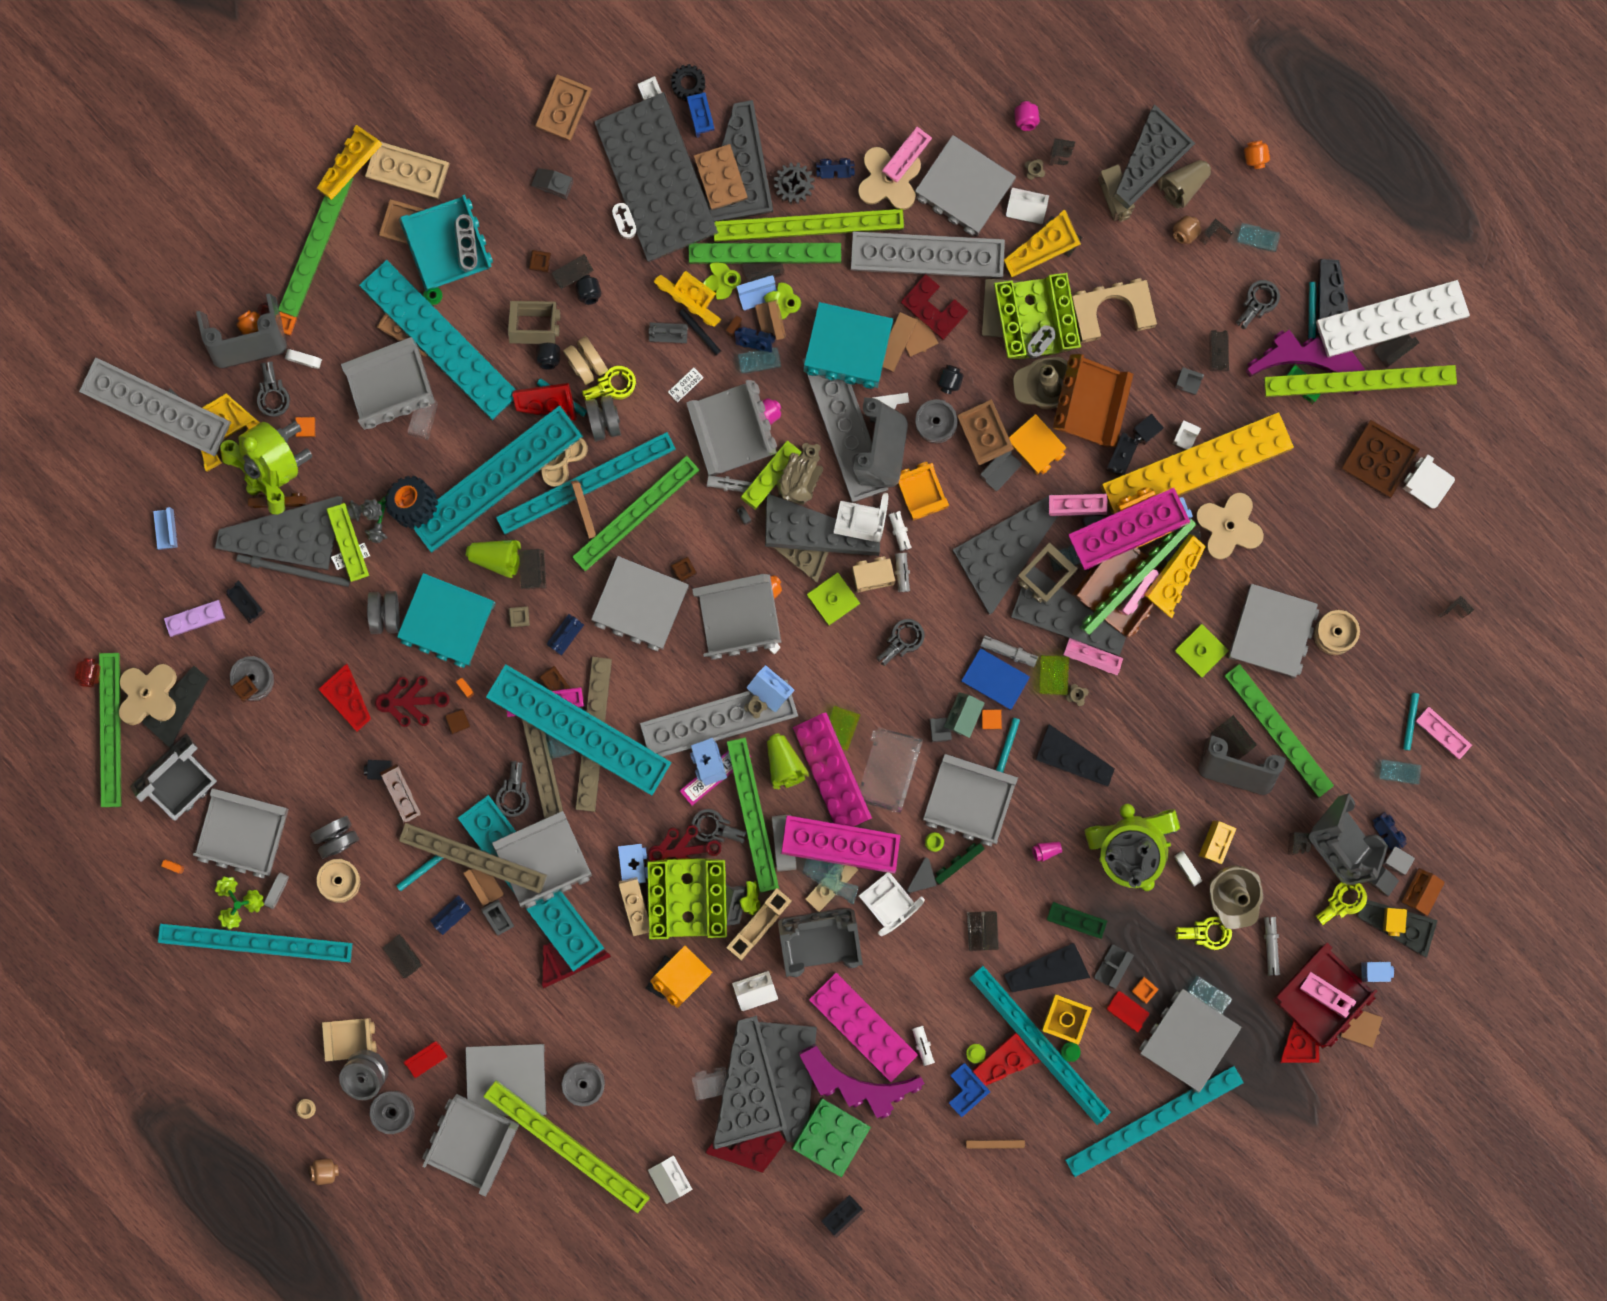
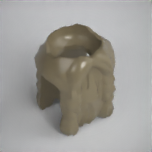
M791 453L788 464L784 469V474L777 482L776 487L778 488L779 495L781 494L783 499L800 505H804L807 501L812 500L813 491L823 472V467L816 466L817 462L813 458L809 460L802 456L799 457L798 454Z

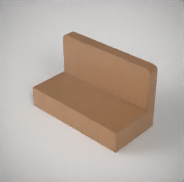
M778 300L756 305L761 331L772 333L776 336L775 340L785 338L786 333Z
M470 869L464 873L484 907L504 895L494 876L475 869Z

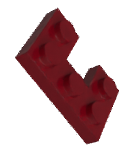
M925 274L901 301V304L944 341L969 311L954 299L941 313L928 301L940 286Z

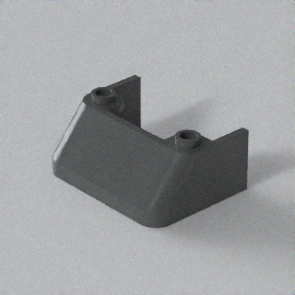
M270 293L266 294L270 313L259 317L257 321L258 332L222 340L219 330L210 328L207 314L196 311L203 343L216 367L224 369L281 355L286 351L287 342L275 296Z

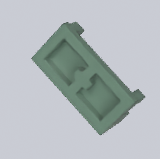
M959 692L944 728L970 738L984 702Z

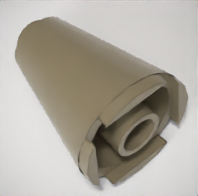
M1195 161L1162 176L1158 180L1160 191L1164 190L1166 193L1164 198L1177 209L1180 207L1184 208L1211 175V167L1206 161Z

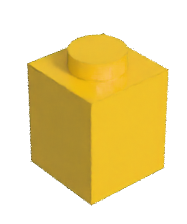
M1385 908L1383 931L1388 932V936L1400 937V933H1405L1407 910Z

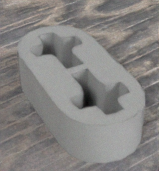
M1046 325L1040 328L1025 347L1028 357L1038 358L1054 340L1055 330L1051 326ZM1048 331V332H1049L1048 336H1049L1050 338L1047 337L1046 339H1044V340L1042 341L1041 338H1042L1043 335H1044L1043 332ZM1037 343L1040 344L1037 348L1038 352L1033 353L1031 351L1032 347Z
M281 872L278 874L264 906L271 909L275 908L289 876Z

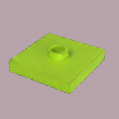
M836 573L807 594L829 626L860 604L839 573Z
M1203 624L1175 650L1201 678L1229 651Z

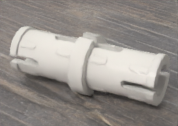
M898 511L895 514H889L894 529L893 535H896L900 551H904V549L908 550L912 547L906 533L908 531L907 527L904 526L901 512Z
M924 1026L913 1028L912 1031L917 1044L915 1046L916 1050H919L923 1066L935 1063L932 1057L929 1047L931 1043L927 1040ZM920 1037L922 1038V1041H923V1044H924V1047H925V1051H926V1055H925V1053H924V1049H923V1046H922Z

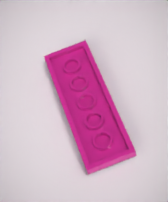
M1171 488L1068 534L1084 570H1087L1190 524V520L1175 488Z
M822 713L793 727L834 824L854 827L872 819L827 713Z
M787 815L781 854L895 874L900 835Z
M837 973L809 999L890 1082L918 1056Z

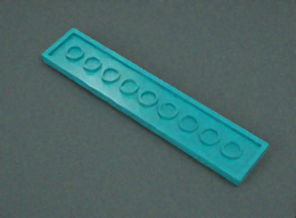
M388 260L381 264L359 285L409 338L412 337L418 347L492 421L514 401L512 393L516 389Z
M558 406L437 499L438 505L435 506L437 511L432 514L434 517L432 519L429 518L427 520L428 523L421 524L419 528L415 526V532L430 552L433 553L580 440L583 435L563 408Z
M506 664L486 696L487 699L651 796L672 763Z
M489 795L458 817L481 850L498 856L492 843L516 832ZM505 881V882L508 884V886L511 888V890L514 892V890H513V888H512V886H511V883L508 882V881ZM561 891L554 893V897L544 901L540 899L536 901L535 906L527 909L573 972L605 949Z

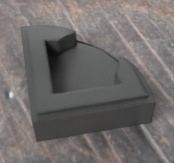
M743 506L737 508L736 511L744 525L751 523V518Z

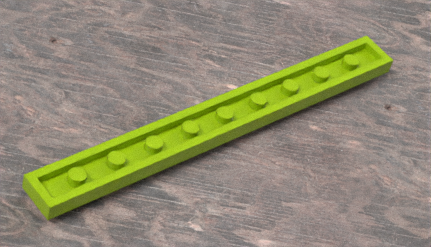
M903 209L716 221L715 225L719 233L714 235V241L904 229Z
M1455 365L1264 377L1265 397L1451 386L1457 384Z
M497 1080L493 1082L483 1097L636 1213L650 1199V1196Z

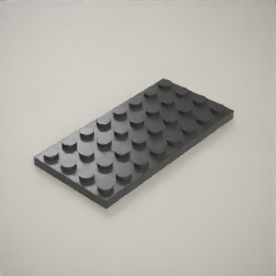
M664 92L594 121L624 201L634 220L636 232L648 262L719 233Z

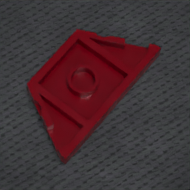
M550 942L543 946L542 987L544 989L610 958L611 955L603 949L573 972Z

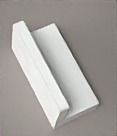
M1012 188L1006 216L1043 224L1049 195Z
M769 971L732 983L741 1011L778 999Z
M674 1155L648 1169L666 1204L693 1190Z

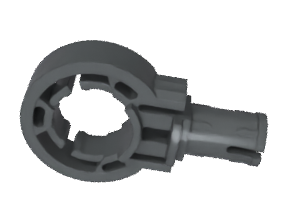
M1259 280L1253 283L1247 291L1243 307L1245 308L1250 301L1251 303L1236 321V324L1239 326L1245 321L1240 328L1246 329L1261 309L1262 311L1257 316L1259 319L1264 314L1273 311L1280 300L1278 288L1267 280ZM1258 289L1267 291L1272 298L1270 303H1260L1256 299L1255 292Z
M273 362L261 363L264 385L259 383L258 407L268 416H280L290 406V395L283 387L282 380L276 381ZM270 392H278L282 396V402L284 403V396H286L287 403L282 411H280L284 406L282 404L277 409L267 407L266 409L270 410L271 413L265 411L261 405V401H263V405L266 406L265 398Z
M912 619L899 621L892 629L891 636L886 642L889 644L894 638L896 639L876 657L879 662L886 657L880 664L886 666L903 648L905 649L899 654L900 657H903L906 653L916 651L924 641L925 635L922 626ZM908 624L906 628H911L915 632L916 638H919L920 633L919 644L915 645L918 639L912 644L904 643L899 633L905 626L903 625L900 629L898 626Z
M511 761L509 781L503 780V787L499 790L496 797L497 807L504 815L509 817L521 815L529 806L530 797L526 790V782H522L521 788L523 762ZM508 792H516L521 796V805L524 804V800H526V804L520 812H517L521 808L520 806L512 809L505 804L502 807L500 797H502V803H504L505 795Z
M701 810L692 820V824L696 825L698 831L701 832L700 824L706 818V815H703L701 818L700 816L707 812L714 813V816H707L715 819L716 829L709 835L702 832L701 834L707 836L706 838L701 837L697 833L696 837L701 841L709 842L715 839L723 843L725 839L716 835L742 844L745 841L744 838L738 837V835L746 837L747 832L721 824L720 822L730 824L731 821L724 819L715 810Z

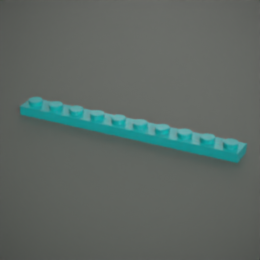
M668 432L496 518L506 535L575 501L576 497L571 481L579 480L583 495L585 496L675 451L676 448Z
M160 924L158 943L350 963L353 943L169 924Z
M982 966L969 979L1095 1124L1101 1123L1111 1113L1109 1109L988 970Z
M1232 1066L1209 1079L1199 1094L1191 1089L1074 1154L1065 1161L1074 1177L1244 1082L1235 1066Z

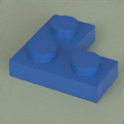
M965 1063L950 1075L962 1088V1091L949 1102L961 1118L990 1093L988 1088Z

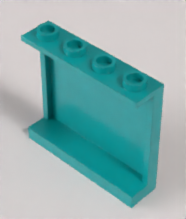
M465 195L409 216H402L399 219L425 291L492 267L491 263H493L491 254L486 252L484 247L486 245L485 238L478 231V227H480L476 216L473 217L471 209H473L472 203L469 198L466 199ZM463 214L472 218L477 253V265L469 272H465L459 267L454 230L456 219ZM460 220L459 226L462 229L468 228V222ZM468 239L461 240L463 247L469 248L471 246ZM466 257L463 259L465 266L471 267L473 265V261L470 258Z
M819 302L803 372H807L811 376H825L829 380H843L851 385L855 383L861 384L868 389L878 388L893 318Z
M423 573L397 637L401 639V644L409 647L414 644L419 646L418 650L429 654L431 651L436 653V657L447 661L449 658L454 660V664L459 667L465 668V665L470 667V662L491 610L494 609L496 603L493 600Z

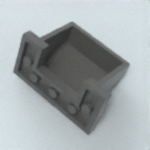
M186 733L130 787L137 799L142 802L149 796L175 821L184 812L191 810L194 803L199 798H203L208 793V789L217 780L193 755L198 748L192 738Z

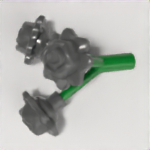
M385 497L380 501L366 499L362 505H358L351 500L350 505L346 507L350 519H355L358 522L362 513L368 520H378L374 528L365 530L368 540L374 543H381L382 539H387V536L381 530L385 503L387 502Z

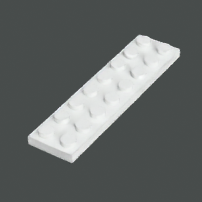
M1456 280L1317 320L1316 325L1329 358L1469 317L1470 314L1459 282Z

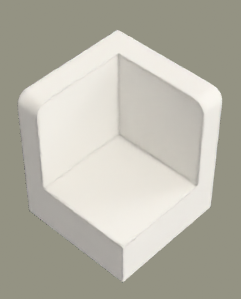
M1183 420L1172 444L1185 450L1192 448L1201 428Z

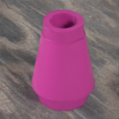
M1060 842L1037 843L1036 846L1032 847L1034 858L1036 861L1043 862L1062 853Z

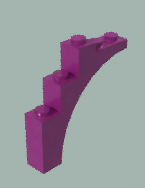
M1282 330L1274 336L1275 340L1271 343L1275 349L1269 348L1263 353L1264 357L1259 361L1255 358L1248 363L1249 368L1245 372L1249 377H1252L1262 370L1285 364L1309 365L1320 368L1328 373L1366 370L1352 351L1328 358L1319 337L1315 340L1312 338L1308 339L1302 344L1304 346L1302 348L1290 330L1286 332ZM1356 391V392H1353V393H1354L1355 395H1357V394H1359L1361 391Z
M816 1044L798 1052L821 1096L833 1094L836 1091L835 1088L838 1087L849 1107L853 1106V1108L861 1105L866 1098L876 1118L881 1117L883 1119L891 1115V1111L894 1110L891 1104L892 1101L897 1103L903 1100L905 1094L909 1092L913 1094L921 1090V1086L925 1084L920 1075L891 1084H874L859 1081L836 1069L822 1055Z

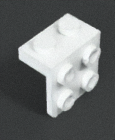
M1427 455L1424 458H1419L1415 464L1417 468L1414 473L1410 472L1405 478L1404 482L1406 484L1403 489L1430 508L1435 509L1454 483L1455 478L1432 462L1434 458Z

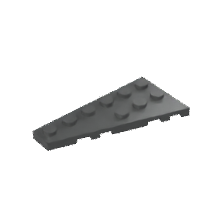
M1155 104L1149 112L1113 196L1126 209H1129L1195 145V142Z
M768 494L766 497L765 547L879 556L880 542L835 534V518Z
M1035 566L1026 575L1045 595L1057 584ZM1021 587L1011 618L1120 656L1126 637L1104 620L1090 635L1085 633L1080 628L1083 625L1082 621L1094 612L1062 587L1046 604L1037 602L1032 597L1034 593L1031 590H1025Z

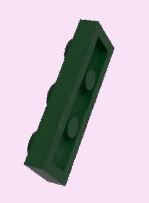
M973 843L966 849V855L963 857L958 855L950 861L952 866L948 869L943 867L936 872L937 877L935 881L937 884L943 883L985 850L982 844L976 845Z
M1052 902L1046 919L1047 921L1102 939L1108 922L1107 920Z

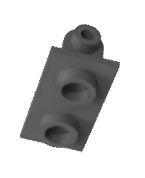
M650 323L649 342L687 343L688 324Z

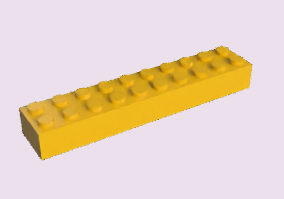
M1278 412L1101 485L1103 494H1107V504L1113 515L1119 512L1116 503L1120 502V498L1130 495V497L1134 496L1142 488L1153 489L1155 496L1175 488L1177 495L1180 496L1289 452L1294 446Z

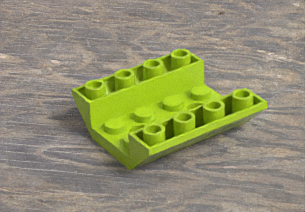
M1067 273L1049 275L1045 279L1013 283V280L994 283L1007 358H1030L1026 354L1025 347L1032 339V334L1046 325L1051 326L1055 330V338L1040 356L1059 354L1081 347ZM1026 296H1031L1034 299L1033 305H1028L1025 302ZM1048 331L1043 332L1044 335H1043V337L1041 338L1042 341H1043L1044 339H1046L1047 337L1050 338V337L1048 336V334H1049ZM1037 343L1033 346L1031 351L1033 353L1038 352L1037 348L1040 344Z
M693 858L664 859L648 862L649 939H669V937L682 936L727 937L725 860ZM690 873L693 876L692 882L684 883L682 875ZM687 911L692 912L694 915V919L690 922H686L683 919V914Z

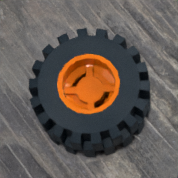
M405 476V479H398V482H394L392 484L393 487L387 490L388 495L385 496L387 512L405 528L414 529L415 526L419 528L421 524H427V520L434 517L432 515L433 512L437 511L435 507L438 505L437 495L421 478Z

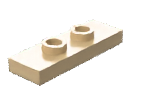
M837 864L805 900L820 912L858 869L853 866Z
M638 878L619 881L633 936L649 933V917Z

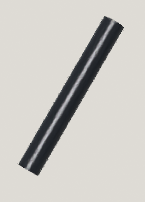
M683 308L679 315L717 356L721 352L719 347Z

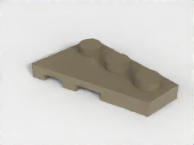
M772 547L816 583L818 582L829 552Z

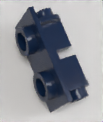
M840 158L839 161L820 159V162H816V166L820 167V169H817V177H821V179L834 178V171H837L838 178H851V176H855V169L851 168L855 164L854 161H850V158Z
M746 327L735 331L736 345L772 353V343L776 339V336L772 333L760 331L757 336L756 330Z
M568 614L546 645L562 656L584 624Z
M1384 812L1380 816L1381 819L1379 817L1375 818L1373 826L1380 836L1387 832L1388 836L1383 840L1390 850H1393L1394 847L1401 849L1400 846L1403 848L1407 844L1404 833L1397 830L1391 815H1387Z
M458 895L430 922L444 935L472 909Z

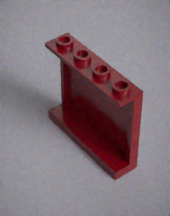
M1329 943L1323 944L1272 999L1322 1049L1327 1046L1332 1047L1337 1042V1035L1349 1029L1351 1026L1349 1022L1353 1018L1356 1020L1363 1013L1361 1009L1365 1005L1369 1006L1376 999L1374 995L1378 992L1376 989L1372 991L1331 951L1333 947ZM1310 972L1356 1001L1354 1007L1349 1009V1015L1346 1019L1300 990ZM1340 999L1337 1005L1342 1007L1344 1001Z

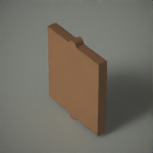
M917 317L915 319L918 321L906 345V350L910 357L922 351L926 352L927 349L939 344L933 331Z
M1363 1011L1356 1020L1353 1018L1349 1022L1351 1026L1346 1032L1341 1033L1340 1037L1373 1048L1376 1037L1380 1034L1379 1028L1383 1017Z

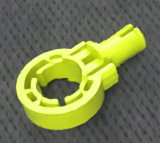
M615 366L610 368L604 377L597 379V386L583 390L582 395L585 397V401L611 395L613 399L617 400L625 399L633 393L636 379L630 369L624 366ZM619 371H622L621 376H624L628 381L627 389L632 384L631 389L627 393H625L627 391L626 388L624 390H616L611 385V379L619 375Z
M1341 882L1336 886L1333 896L1328 899L1329 906L1316 915L1322 925H1325L1326 922L1336 915H1340L1342 918L1346 914L1358 913L1365 907L1367 902L1365 889L1360 883L1347 885ZM1347 886L1351 890L1358 892V899L1361 902L1356 900L1353 904L1343 903L1342 896L1344 892L1349 890Z
M1209 917L1202 922H1195V926L1204 927H1176V932L1184 933L1176 934V939H1204L1205 941H1195V945H1203L1207 949L1218 950L1228 945L1232 937V930L1224 927L1222 924L1219 925L1218 922H1213L1214 920L1221 922L1219 917ZM1212 924L1219 925L1222 929V938L1219 941L1223 943L1217 947H1214V944H1219L1220 942H1212L1207 934Z

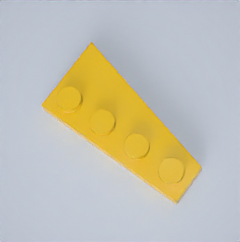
M358 125L354 127L352 137L348 138L344 143L346 147L341 154L338 153L334 159L335 164L333 168L328 169L317 187L322 194L331 200L382 145L377 138Z
M1063 210L1026 243L1022 244L1004 259L1011 277H1015L1081 245L1066 210Z
M1191 534L1188 535L1144 594L1145 597L1170 618L1175 613L1173 610L1176 603H1179L1182 598L1181 593L1184 586L1188 585L1190 581L1189 575L1192 569L1196 568L1205 549V546Z

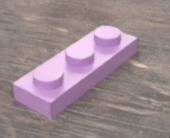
M219 600L164 618L170 637L226 619Z

